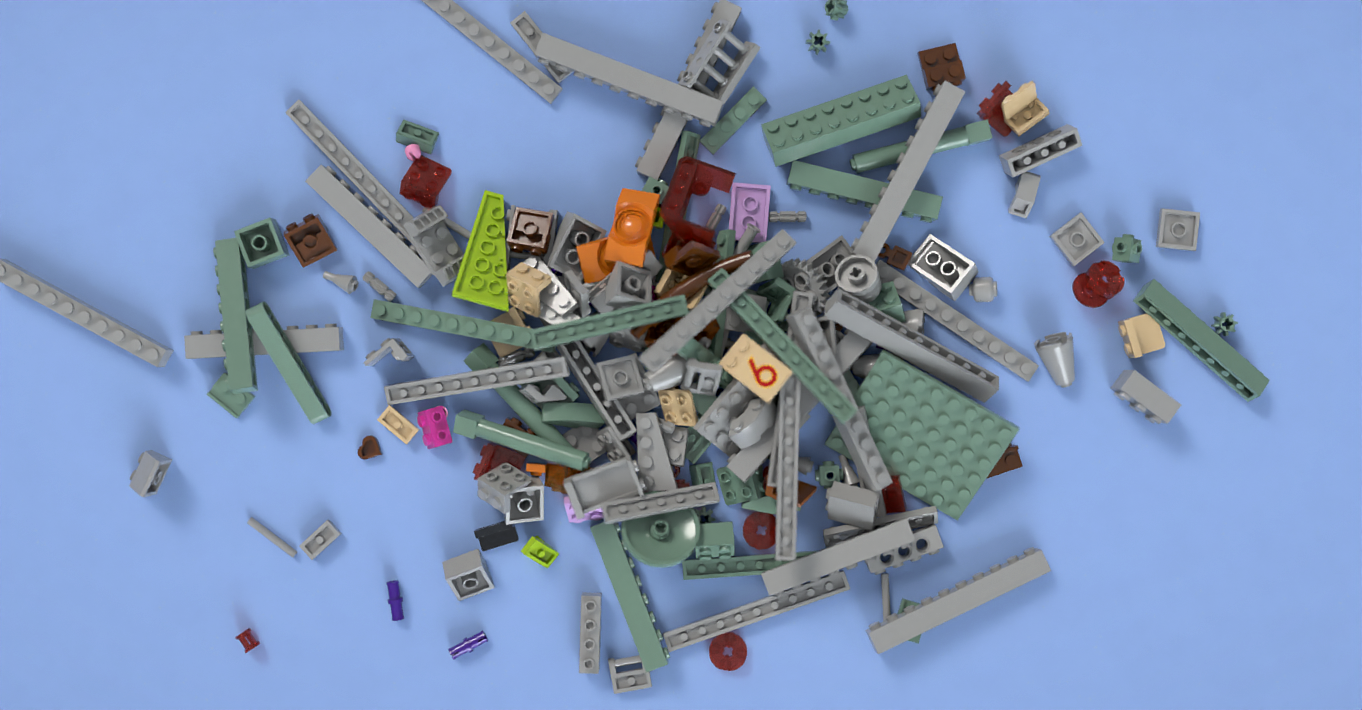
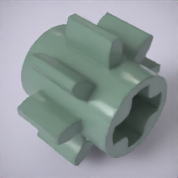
M828 0L825 4V15L830 16V19L838 21V18H844L848 12V1Z
M818 30L817 34L814 35L810 32L811 40H806V44H810L808 51L813 50L816 55H818L820 50L825 53L826 48L824 45L830 44V41H826L827 33L823 35ZM815 40H816V41H818V40H821V41H822L821 44H817V45L814 44Z
M1222 312L1220 317H1213L1215 322L1211 327H1215V333L1220 334L1222 332L1223 336H1228V331L1235 332L1234 326L1238 322H1234L1232 319L1234 315L1230 314L1226 317V313ZM1226 322L1227 326H1222V323Z
M702 506L699 511L694 509L700 524H707L716 520L711 517L713 513L711 509L707 512L705 506ZM701 515L705 516V522L701 521Z

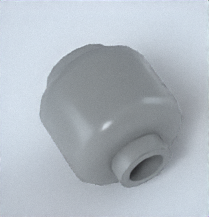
M976 277L973 280V284H969V295L973 296L976 302H991L994 297H997V281H994L992 277Z

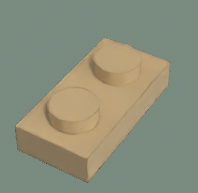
M391 405L377 419L406 445L420 430Z

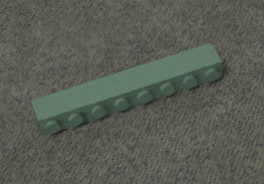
M796 160L792 161L787 185H791L790 189L801 191L803 188L809 190V193L813 195L823 193L828 195L827 198L834 200L843 198L846 199L847 203L857 205V202L865 204L864 207L870 209L874 203L878 204L880 200L878 195L882 187H887L888 185L885 182ZM913 189L901 211V216L907 218L917 216L921 217L920 221L931 223L932 220L938 219L943 197Z
M237 238L216 240L213 254L215 259H217L215 273L219 278L217 293L221 299L218 308L223 320L220 322L221 331L224 333L222 348L226 351V359H224V367L228 372V377L225 379L226 387L234 394L258 391L252 326L245 313L250 308L245 259Z
M1155 279L1142 287L1133 300L1140 308L1247 402L1262 394L1270 381L1262 372L1256 369Z
M602 522L590 527L646 673L667 665L670 654L667 647L663 648L662 646L663 636L660 629L656 630L654 622H656L654 613L653 611L649 612L647 608L649 600L646 593L642 594L640 590L642 583L639 575L635 576L633 572L635 565L632 557L628 558L626 554L627 548L623 539L621 540L619 536L621 529L618 522L610 524Z

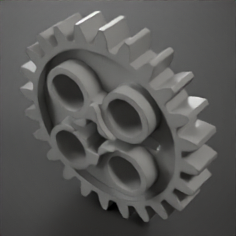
M799 258L795 260L790 259L781 264L784 275L782 278L789 285L796 288V291L813 293L811 309L815 317L820 315L825 310L826 299L830 297L826 293L830 289L824 285L827 283V280L821 279L824 274H818V267L813 269L812 262L807 265L806 259L802 261Z

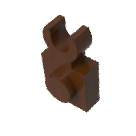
M884 243L883 248L886 251L885 253H879L878 257H887V264L905 271L913 253L896 245L892 250L888 244Z

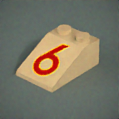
M745 334L740 336L719 363L726 372L767 403L772 400L793 373Z

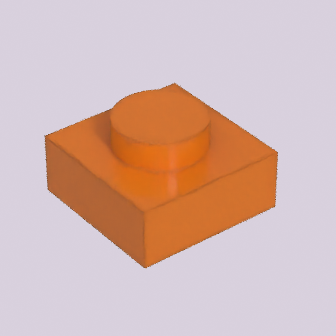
M528 462L526 464V471L530 472V475L542 476V473L547 472V464Z

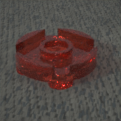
M1101 261L1099 263L1095 262L1088 268L1085 276V286L1097 296L1111 299L1123 289L1125 280L1124 276L1121 277L1119 273L1121 270L1118 266L1109 261ZM1105 276L1108 282H1104L1102 277Z
M755 511L748 515L743 524V537L751 547L758 550L768 549L775 545L776 517L773 514ZM759 525L762 527L766 526L767 529L764 535L756 533Z
M732 631L715 636L709 646L711 662L721 670L734 671L740 668L747 656V646L743 638ZM725 647L733 648L731 656L723 654Z

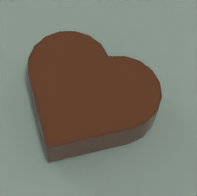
M372 435L366 436L362 441V446L358 449V456L364 460L382 454L377 438Z

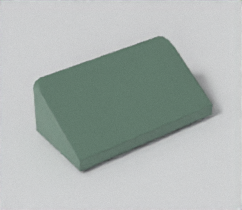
M403 119L396 132V142L406 146L417 144L422 152L432 154L439 132Z
M712 462L689 466L692 486L715 482Z

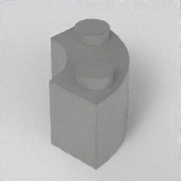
M762 398L750 400L745 412L738 418L731 420L729 438L741 449L753 445L761 439L760 435L774 424L777 406L772 401L767 403Z

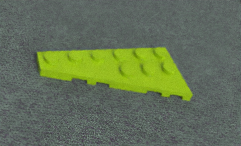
M485 190L452 291V297L509 312L506 279L504 197L501 194Z

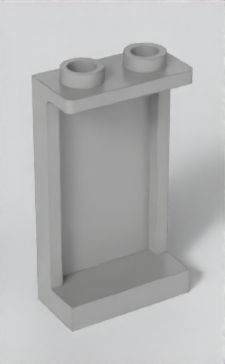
M629 455L565 478L564 487L577 520L584 518L586 513L601 508V503L627 499L640 494V497L644 496L643 489H646L643 477H638L637 471L640 470L637 461H632Z

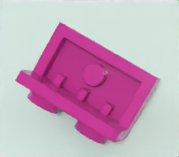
M443 406L418 412L417 422L422 427L424 434L422 439L428 449L452 443Z

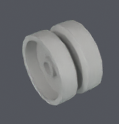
M860 254L851 255L843 259L836 268L835 280L839 289L865 303L873 301L879 295L882 288L881 278L875 262L868 256Z

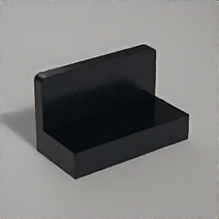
M505 521L474 531L476 539H479L482 551L519 540L515 524L506 525Z

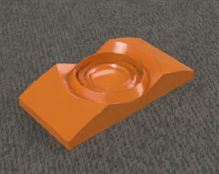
M622 188L616 204L613 225L608 235L605 261L613 263L620 261L643 268L661 197L660 194Z
M608 237L576 246L585 283L602 281L613 271L616 263L604 260ZM650 237L648 249L655 256L652 239Z

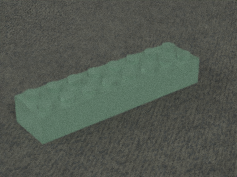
M904 75L761 124L764 141L774 165L777 167L920 118L921 104L908 76Z

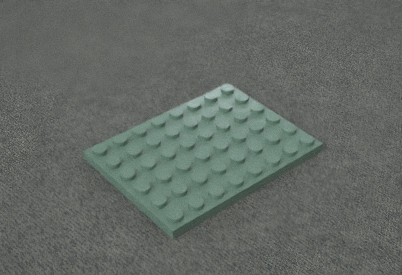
M882 350L853 397L857 407L865 406L871 437L893 481L892 484L929 505L936 506V509L957 521L1019 431V426L885 350ZM835 425L825 441V445L853 461L837 425Z

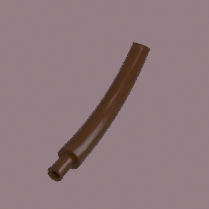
M750 250L730 256L697 271L672 287L656 301L685 295L687 300L708 286L707 280L718 270L723 268L728 274L734 273L753 256V252ZM662 321L634 327L629 331L638 340L650 327L655 329Z

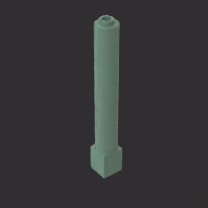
M988 119L944 131L933 154L989 141L992 139ZM907 141L853 154L852 159H850L851 169L855 170L856 173L895 164L901 152L905 154L908 148L905 146Z
M484 343L472 350L464 360L465 364L472 371L500 367L497 364L499 359ZM517 385L494 388L536 436L574 448L553 424L542 423V412L519 392L520 388Z
M465 409L456 415L453 433L471 439L479 437L579 471H584L585 468L588 469L591 464L588 452L486 420L485 416Z

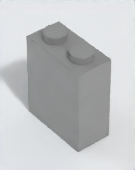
M834 481L832 488H828L826 493V499L828 500L825 510L828 511V519L873 530L878 516L879 492Z

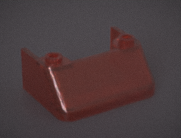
M688 156L679 159L660 210L661 218L677 239L686 243L694 241L707 247L711 246L716 231L683 220L692 194L705 196L709 193L711 187L729 193L736 173Z

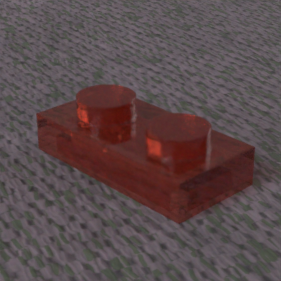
M892 475L890 477L893 483L881 489L887 513L906 512L907 507L900 476Z

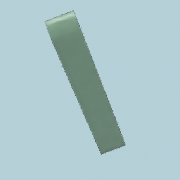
M261 302L247 309L245 313L248 321L308 420L312 424H316L332 415L330 407L268 304Z

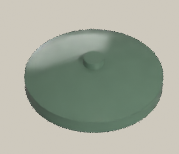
M651 491V492L644 493V495L653 494V493H658V492H664V491ZM688 508L622 521L621 535L627 550L638 561L652 567H671L687 559L695 549L700 535V523L695 510Z

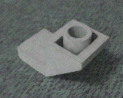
M1027 171L1020 174L1015 185L1016 194L1008 208V213L1027 219L1036 198L1040 175Z
M524 384L519 389V392L532 403L560 401L567 398L563 393L564 391L556 384L547 385L541 393L540 389L534 384Z

